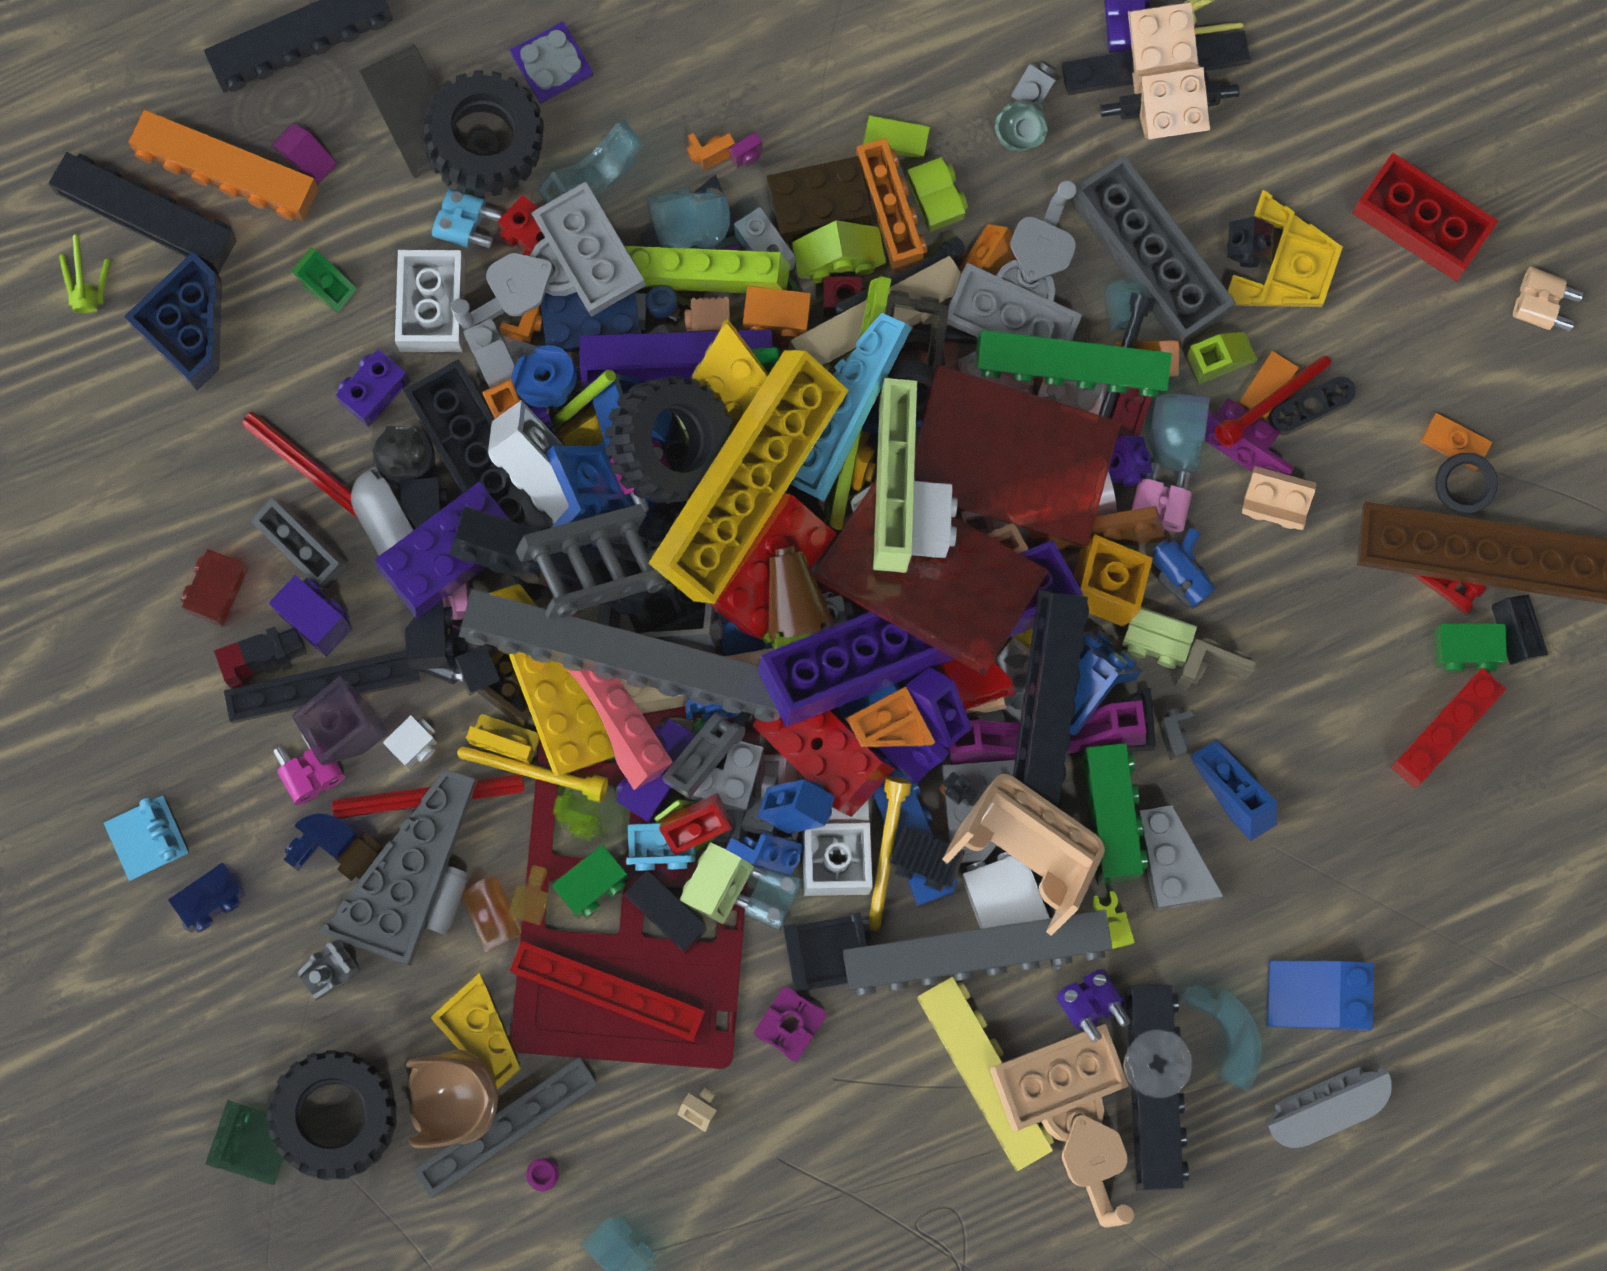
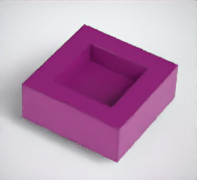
M756 132L729 148L730 160L735 167L749 166L760 158V154L763 153L762 141Z

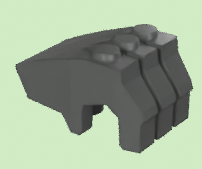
M340 940L326 944L327 947L311 955L309 961L297 972L315 1000L345 985L360 973L358 966L352 960Z

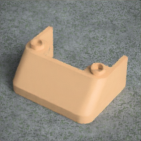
M1000 774L990 783L962 822L942 860L949 863L963 846L973 851H981L992 841L1043 877L1039 885L1040 895L1047 904L1056 909L1046 931L1052 936L1079 909L1105 849L1101 839L1092 831L1013 776Z

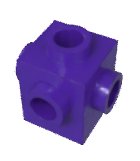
M1124 435L1100 446L1112 482L1123 483L1125 487L1133 486L1142 482V477L1153 473L1150 463L1151 456L1146 447L1144 437Z

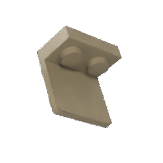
M1203 638L1201 641L1196 639L1189 650L1175 686L1187 691L1192 683L1197 685L1207 666L1247 680L1254 672L1257 663L1251 661L1252 657L1244 652L1233 650V653L1221 649V644L1214 640Z

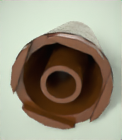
M795 546L775 550L776 556L770 558L768 633L770 640L777 639L775 634L777 632H783L784 638L821 631V623L827 622L829 628L834 627V619L803 551L796 552Z

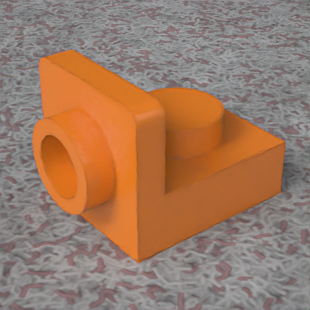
M691 133L688 135L689 146L686 147V151L693 164L699 163L702 170L706 171L729 159V148L735 145V142L730 133L724 136L717 135L712 137L705 143V146L701 147L695 134Z

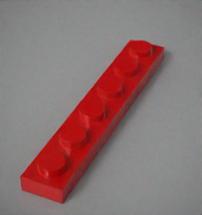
M521 941L509 970L510 973L693 1043L705 1015V1011L524 941Z

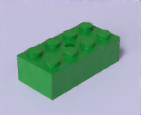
M1126 743L1088 747L1082 756V766L1090 828L1101 839L1105 849L1096 870L1098 885L1137 881L1142 876L1144 869L1148 868L1146 850L1140 849L1139 844L1140 836H1143V823L1141 816L1136 817L1135 814L1136 804L1139 803V792L1137 784L1131 783V771H1135L1133 752H1127Z

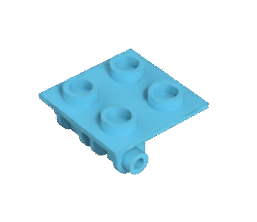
M164 795L153 800L151 797L145 798L139 802L140 806L104 822L129 881L189 854Z

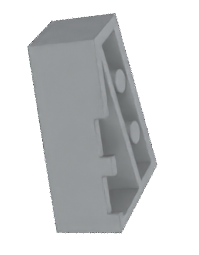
M1173 806L1139 811L1136 817L1141 816L1143 823V836H1140L1142 849H1145L1147 854L1148 868H1146L1154 912L1221 899L1223 897L1221 891Z

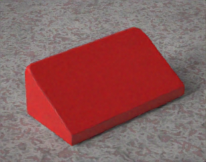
M718 793L664 818L659 827L660 832L675 856L732 829L726 809Z

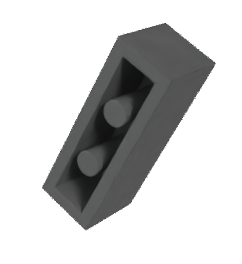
M272 497L250 520L318 587L329 588L350 566L282 499Z

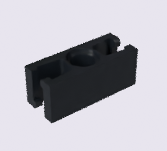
M648 870L625 893L626 898L684 953L707 931V927Z

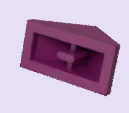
M291 124L271 144V147L300 173L314 178L317 186L337 166L335 160L310 132L294 124Z

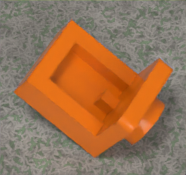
M541 304L523 314L519 327L504 322L500 323L499 330L501 335L505 337L504 340L515 346H522L523 343L532 346L536 332H541L544 327Z

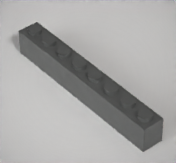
M1106 910L1072 915L1052 936L1046 932L1052 918L843 950L849 991L856 990V995L860 996L876 993V987L889 985V991L909 988V981L921 980L922 986L942 983L941 977L954 975L955 981L975 978L974 971L987 970V974L990 976L1007 973V966L1020 965V971L1040 968L1039 961L1052 960L1053 966L1073 963L1072 956L1085 955L1086 961L1105 958L1104 951L1112 950Z

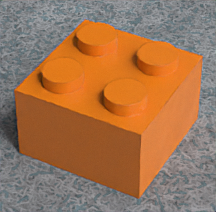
M747 286L743 330L772 329V344L781 345V348L785 350L788 349L792 339L809 331L811 293Z

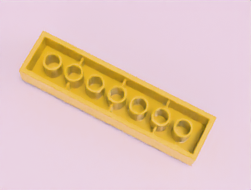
M784 350L648 563L693 601L715 604L849 391L806 350Z

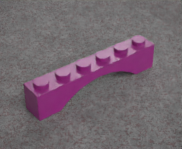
M1142 700L1113 703L1096 709L1077 735L1070 733L1071 744L1066 753L1083 752L1088 747L1125 743L1127 746L1146 744V726ZM980 719L969 720L972 729L949 747L951 765L1015 760L1020 722L1007 723Z

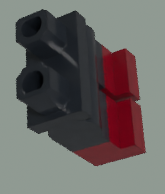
M274 626L266 629L267 635H255L214 650L220 671L227 685L231 689L245 686L243 679L262 672L275 673L281 667L284 671L293 668L291 660L307 654L302 638L297 633L296 628L294 627L279 633Z

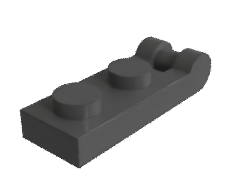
M720 712L714 713L662 776L665 784L690 799L731 747L742 740L746 731L745 727L737 722L732 724L728 721V717ZM717 733H724L720 738L715 736Z

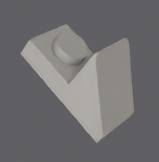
M492 318L464 330L463 334L489 389L512 379L515 366Z

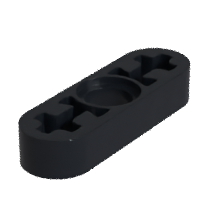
M1336 377L1278 405L1273 410L1269 423L1281 432L1279 435L1291 434L1348 406L1355 397L1356 387L1349 378ZM1336 386L1340 389L1346 388L1348 392L1344 396L1345 399L1340 395L1330 400L1329 404L1331 407H1329L1326 397L1335 392ZM1309 398L1317 399L1321 404V411L1316 414L1307 412L1304 408V401ZM1294 405H1297L1299 415L1290 420L1289 426L1285 423L1279 424L1277 420L1280 417V413H1283L1284 416H1289L1295 412L1296 408Z

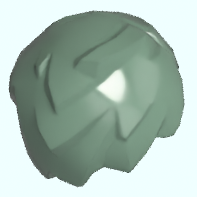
M1027 100L1009 102L996 117L995 132L1000 143L1005 148L1018 152L1027 151L1031 147L1041 145L1048 132V121L1046 120L1041 103Z

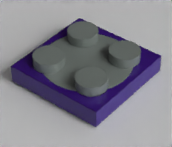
M564 21L509 50L539 104L594 76L591 67Z

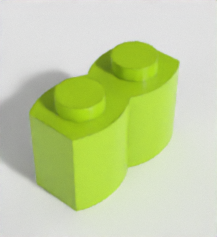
M940 157L907 170L906 179L929 233L964 220L968 204L963 192H957L953 184L956 181V175L950 163L946 165L943 158Z

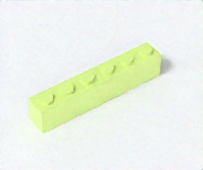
M885 378L880 395L873 570L906 573L912 555L917 381Z

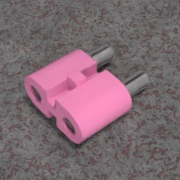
M1152 462L1153 474L1147 475L1146 479H1142V482L1137 484L1131 510L1156 506L1165 530L1182 532L1185 527L1192 493L1187 490L1190 473L1180 471L1177 485H1171L1168 488L1163 486L1164 483L1156 481L1160 466Z

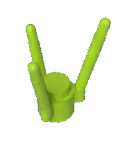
M74 234L73 250L76 285L73 286L65 255H59L69 297V306H72V311L76 313H93L97 311V304H104L103 293L109 272L110 259L106 258L104 260L97 291L94 290L92 284H84L79 235Z

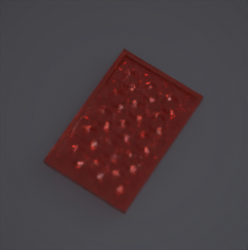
M938 366L915 446L914 481L951 484L952 497L957 498V508L1008 524L1012 523L1018 527L1077 545L1088 546L1121 422L944 366Z
M876 478L815 570V580L985 676L1042 585L1049 570L955 517H951V526L956 527L955 546H949L946 558L911 555L906 573L873 570Z

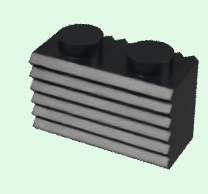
M904 826L889 866L895 868L893 872L895 875L908 880H912L914 875L926 880L924 886L942 893L944 888L951 889L965 850L961 849L949 863H946L942 859L950 844Z

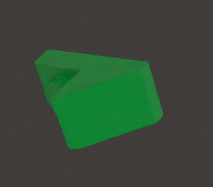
M311 247L291 270L303 282L301 286L337 313L357 290L326 258Z

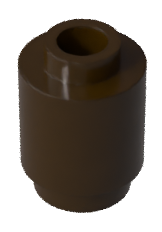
M363 832L359 838L355 836L336 859L341 864L337 870L351 881L355 877L360 879L383 850V847Z

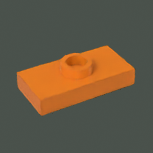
M1435 413L1420 443L1447 457L1459 453H1474L1485 458L1493 443L1438 413ZM1463 464L1476 472L1479 469L1471 464Z

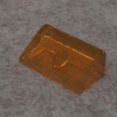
M496 877L483 879L464 890L462 895L463 902L485 952L521 936L520 928Z

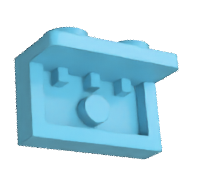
M661 823L628 825L629 858H626L627 865L635 864V871L655 870V864L667 863L668 869H687V862L696 861L695 847L675 856L659 830Z

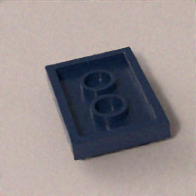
M545 292L541 303L546 345L559 347L568 353L580 351V336L595 334H641L635 292L592 317L577 292L566 296H552Z

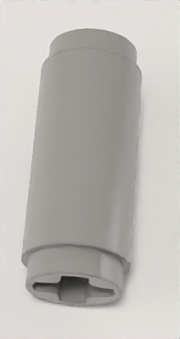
M447 866L428 916L426 929L447 935L448 930L451 929L468 881L467 872Z

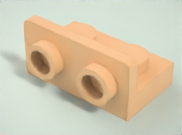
M1254 466L1244 497L1242 513L1255 520H1267L1288 529L1296 528L1303 530L1316 490V483Z

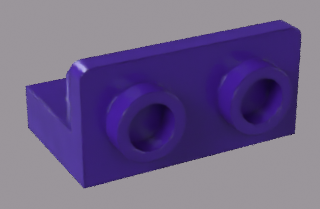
M933 735L935 744L930 746L878 747L913 784L918 783L929 770L942 762L949 754L946 748Z

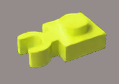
M1114 891L1109 892L1111 900L1109 906H1102L1099 903L1098 896H1093V908L1096 911L1106 910L1112 950L1134 944L1126 911L1116 914L1115 908L1118 904L1116 893Z

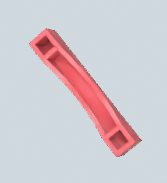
M577 613L572 615L574 617L580 618ZM584 669L581 671L568 670L584 689L598 711L608 732L616 762L632 788L636 790L660 777L673 761L620 679H602L597 677L595 672Z

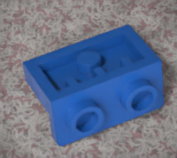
M762 833L759 841L748 836L745 837L744 841L730 838L726 850L753 865L792 875L794 868L800 861L804 845L793 840Z

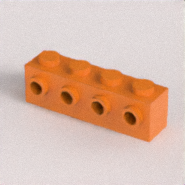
M884 138L857 146L856 156L859 157L868 199L877 226L880 229V235L892 272L895 273L923 260L924 253H927V246L923 235H918L915 227L918 224L917 215L914 207H909L906 196L909 194L904 177L899 178L896 169L899 167L897 154L894 149L890 150L887 139Z

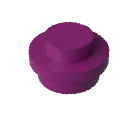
M548 1158L535 1159L529 1164L526 1171L528 1184L537 1191L552 1189L557 1184L560 1176L558 1166Z

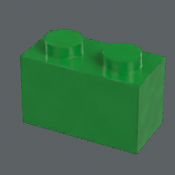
M1440 624L1434 630L1436 668H1445V672L1459 673L1464 672L1465 668H1477V670L1484 668L1488 673L1497 672V668H1500L1507 662L1505 624Z
M602 844L551 886L577 919L582 916L587 919L601 908L599 902L606 896L610 895L613 898L627 887L625 881L629 877Z

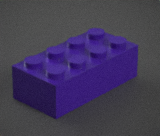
M480 482L375 559L378 571L417 619L486 568L473 562H463L457 557L449 555L456 527L464 507L467 506L511 521Z

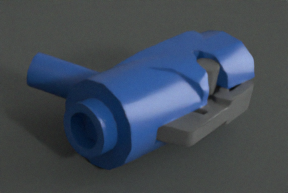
M1189 528L1180 546L1175 540L1169 543L1165 539L1151 552L1155 555L1152 562L1160 571L1158 582L1183 605L1194 609L1215 591L1216 586L1211 582L1203 566L1199 568L1194 562L1195 556L1192 550L1201 533L1193 528Z

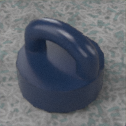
M665 285L652 288L646 296L648 311L651 315L655 316L656 320H662L672 315L678 307L675 291Z

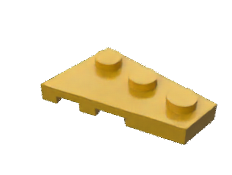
M479 973L430 1018L459 1050L476 1055L486 1064L494 1077L498 1091L521 1070V1067L482 975Z

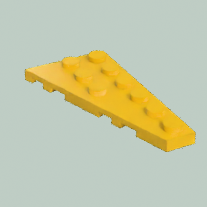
M520 584L489 593L537 607ZM520 652L509 654L555 778L615 757L608 732L598 711L584 689L568 670L558 662H538L531 659L530 655Z

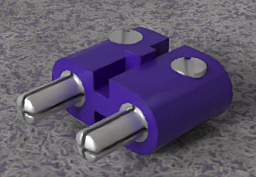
M1103 969L1096 970L1083 977L1084 982L1079 985L1077 982H1074L1058 993L1056 998L1077 1031L1085 1030L1093 1043H1096L1097 1040L1100 1041L1102 1038L1095 1024L1099 1023L1098 1018L1103 1015L1105 1018L1114 1015L1121 1027H1125L1131 1021L1123 1009L1126 1003L1125 999Z

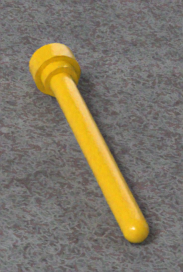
M464 746L460 747L457 751L460 759L579 790L591 801L602 803L607 791L608 778L599 775L587 776L585 779L565 774L555 778L551 769Z
M889 776L885 780L884 792L887 793L886 798L889 799L869 914V925L872 931H877L881 926L891 868L889 863L893 856L901 803L905 801L906 796L910 795L912 782L901 777Z

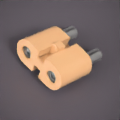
M1531 266L1524 275L1519 290L1521 295L1516 300L1513 317L1546 330H1550L1554 325L1571 331L1574 327V321L1558 315L1560 309L1558 304L1563 297L1580 302L1583 292L1567 287L1566 279Z

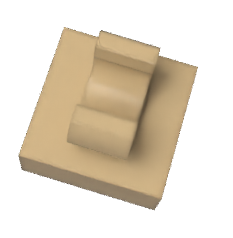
M705 1087L698 1098L688 1093L677 1115L706 1132L717 1111L710 1106L716 1094Z

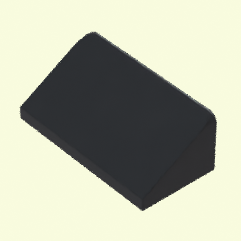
M1529 594L1505 598L1492 604L1491 608L1496 624H1505L1506 653L1510 665L1548 655Z

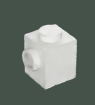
M410 716L383 743L410 770L418 761L423 763L434 753L435 749L433 747L437 742L431 735L436 731L423 718L417 722Z

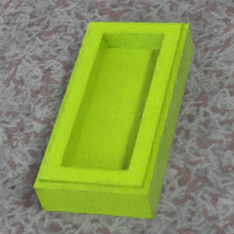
M869 116L863 144L886 138L890 150L894 149L897 155L924 159L930 127Z

